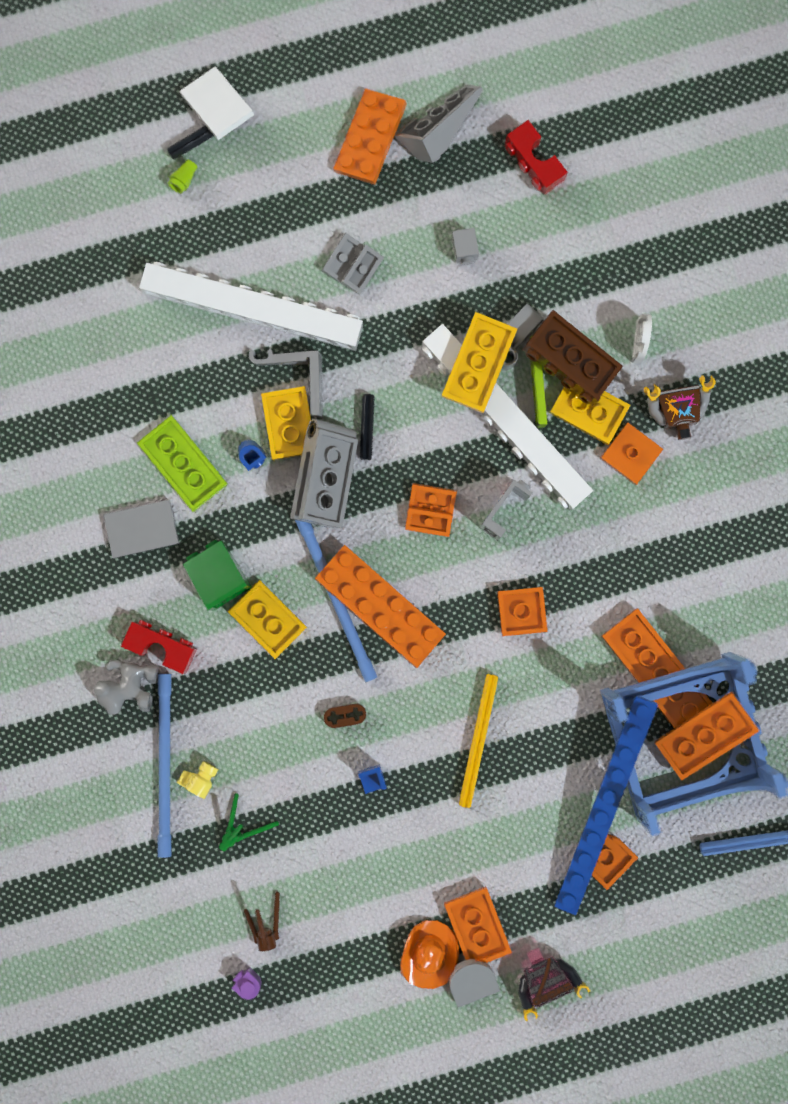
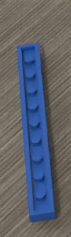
M635 695L627 716L628 720L625 721L554 907L574 915L577 914L658 703Z

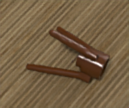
M278 891L275 893L273 932H271V928H264L259 909L255 910L259 931L256 930L248 909H244L254 942L258 945V950L261 952L276 948L275 940L280 939L278 933L280 893Z

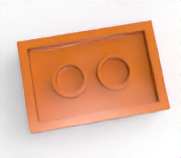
M486 886L444 903L465 960L476 959V961L488 963L512 953Z

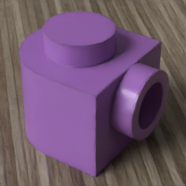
M251 967L245 972L241 970L233 978L235 983L232 989L243 999H253L258 995L261 988V978Z

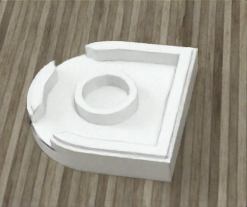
M642 314L636 321L632 363L640 364L646 357L652 330V316L650 314Z

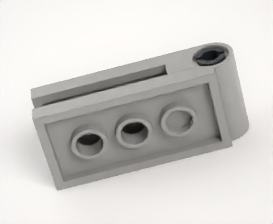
M312 419L309 422L290 519L328 528L343 527L358 445L354 429L318 419Z

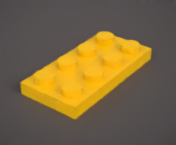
M475 312L441 397L484 413L517 328Z

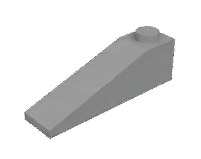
M465 85L445 98V104L442 106L428 109L426 111L428 115L419 121L414 118L395 134L396 140L418 160L430 163L437 161L450 146L483 91L482 87Z

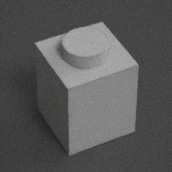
M475 228L452 231L456 263H461L462 265L473 264L475 260H478L479 256Z

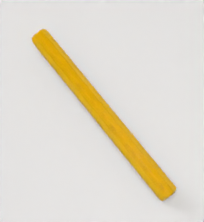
M487 674L485 678L459 805L465 808H470L472 804L496 692L498 676Z

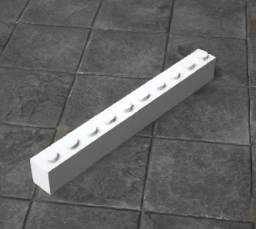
M160 262L146 263L139 286L143 294L346 349L357 350L363 321L359 320L360 317L347 314L343 316L331 308H325V310L317 309V306L312 303H295V300L290 297L276 298L270 292H254L252 288L245 285H239V287L232 286L229 281L218 279V282L213 281L207 275L197 273L196 276L191 275L182 268L176 267L175 270H172Z
M441 324L422 341V351L428 359L431 360L433 358L439 364L437 368L444 376H450L462 344ZM495 383L481 417L489 426L494 425L498 430L497 435L503 442L506 443L508 441L513 448L511 450L519 459L523 458L528 463L526 466L534 476L539 475L543 480L542 485L548 492L551 493L553 491L557 495V502L564 509L568 508L571 511L593 490L499 385Z

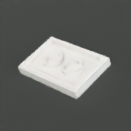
M216 67L180 90L181 96L217 140L254 116L251 108Z

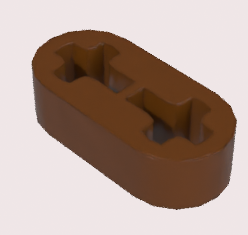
M361 704L332 707L325 712L324 722L331 728L357 725L365 720L366 709ZM353 708H358V711L363 712V715L359 716V720H355V717H347L346 714L352 713ZM332 711H335L336 715L344 714V718L337 719L336 724H333L332 720H328V716H331Z

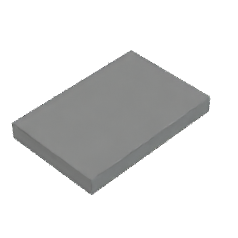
M170 500L103 514L112 558L180 544Z

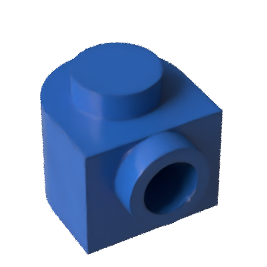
M245 440L238 447L239 459L248 471L252 468L256 469L264 463L266 455L257 442Z

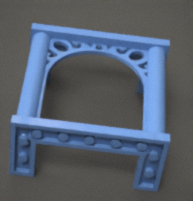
M727 652L721 654L722 658L620 689L611 690L608 687L600 690L615 745L623 729L622 722L628 720L625 709L632 706L635 695L653 701L681 692H699L719 700L732 691L759 728V732L744 741L748 749L741 748L740 744L732 748L724 765L717 772L695 782L643 797L634 767L627 787L636 818L651 836L661 834L656 815L731 793L754 790L769 791L778 798L788 796L786 790L788 788V780L786 776L766 762L765 757L768 756L767 749L764 743H761L759 737L762 734L759 723L755 722L753 716L755 706L752 700L748 698V684L755 683L754 675H757L756 667L753 661L750 662V659ZM722 681H728V691L723 696H719L717 694L718 685ZM704 684H711V689L707 690ZM739 753L747 754L750 758V763L748 765L738 764L736 755ZM733 765L736 769L740 771L735 772V770H733L729 773V767Z

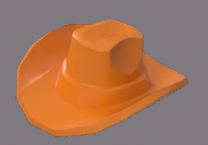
M425 920L414 926L405 943L400 965L401 974L408 983L426 989H435L448 983V979L455 970L454 967L457 965L459 957L458 940L450 927L438 920Z

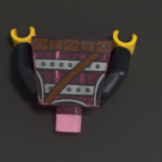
M539 948L527 953L532 966L524 969L525 974L520 978L518 992L525 1021H528V1013H534L537 1019V1008L569 993L575 992L579 998H582L579 994L580 989L585 988L588 993L590 992L589 987L582 981L576 969L564 960L555 959L553 956L544 960Z

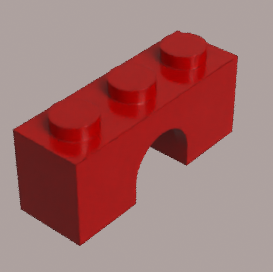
M527 120L507 134L505 148L511 156L514 155L519 161L518 165L522 172L528 173L531 177V183L537 191L540 190L545 195L565 181L568 172L555 155L545 161L538 160L533 156L532 150L539 146L541 136L531 122Z
M141 619L139 622H131L120 647L144 656L152 644H161L166 651V657L162 665L181 674L187 673L197 651V648L192 647L193 642L181 638L180 641L172 638L173 633L161 628L158 632L151 628V623Z

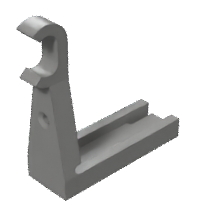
M252 349L250 350L249 358L251 362L258 366L309 365L310 362L311 416H314V419H323L322 355L319 351L274 354L269 349L266 359H255L256 353Z

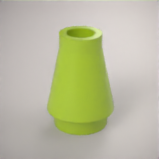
M187 159L183 165L169 176V187L179 194L187 191L198 168L197 165Z

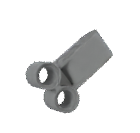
M528 303L507 324L517 328V331L508 351L513 361L511 363L504 362L502 370H511L518 360L516 349L544 320Z

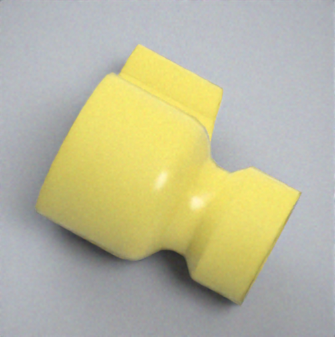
M202 761L198 774L183 770L177 783L191 793L205 799L212 787L211 778L215 777L219 769L208 762Z

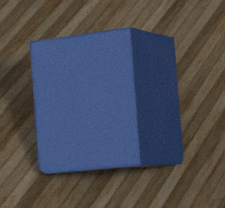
M380 764L358 771L365 794L379 789H387Z

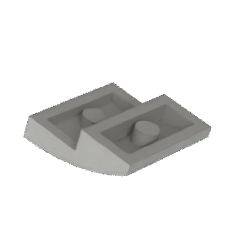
M345 233L321 271L360 295L384 257L368 245L361 244Z

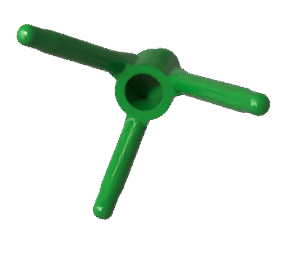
M235 793L226 834L222 837L223 841L219 844V848L225 852L229 847H233L236 842L279 825V822L276 821L241 834L242 824H239L236 828L233 827L239 794Z

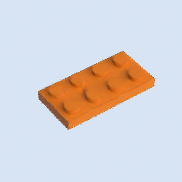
M369 89L364 90L333 168L335 173L376 184L406 108V100Z
M731 691L657 739L655 744L682 781L759 732V728Z

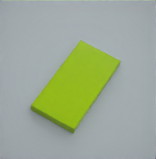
M172 415L137 442L192 512H195L228 485Z

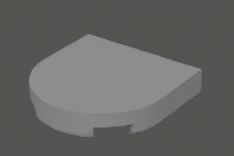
M476 959L465 960L457 964L448 979L451 993L458 1008L500 991L491 966L486 962L476 961Z

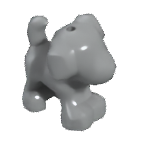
M110 660L107 663L106 669L108 671L115 668L120 670L121 680L119 683L110 680L97 682L94 687V693L97 696L98 703L111 715L118 714L121 711L125 700H136L140 710L150 712L153 696L149 692L142 691L141 679L145 677L149 683L157 684L158 666H139L135 663Z

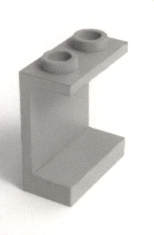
M513 480L479 528L498 541L506 529L491 519L511 491L526 501L533 493L529 490L531 487L522 480L518 482Z

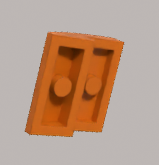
M413 483L405 530L449 537L457 490Z

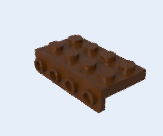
M554 310L549 313L522 349L531 361L541 364L547 374L556 376L561 380V384L566 389L573 390L579 395V399L582 402L592 406L601 399V395L623 367Z

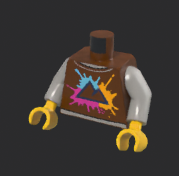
M704 375L699 378V382L702 385L701 388L699 385L661 391L656 384H653L654 390L650 393L649 388L646 386L644 393L648 396L649 414L665 430L676 428L678 440L691 438L689 426L700 422L708 407L711 389L715 386V380L712 375L708 383H704Z

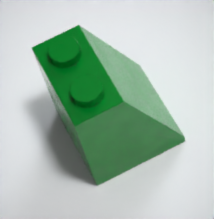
M222 540L210 542L205 546V551L200 554L194 552L186 558L187 562L183 564L205 607L210 611H215L252 587L227 545Z

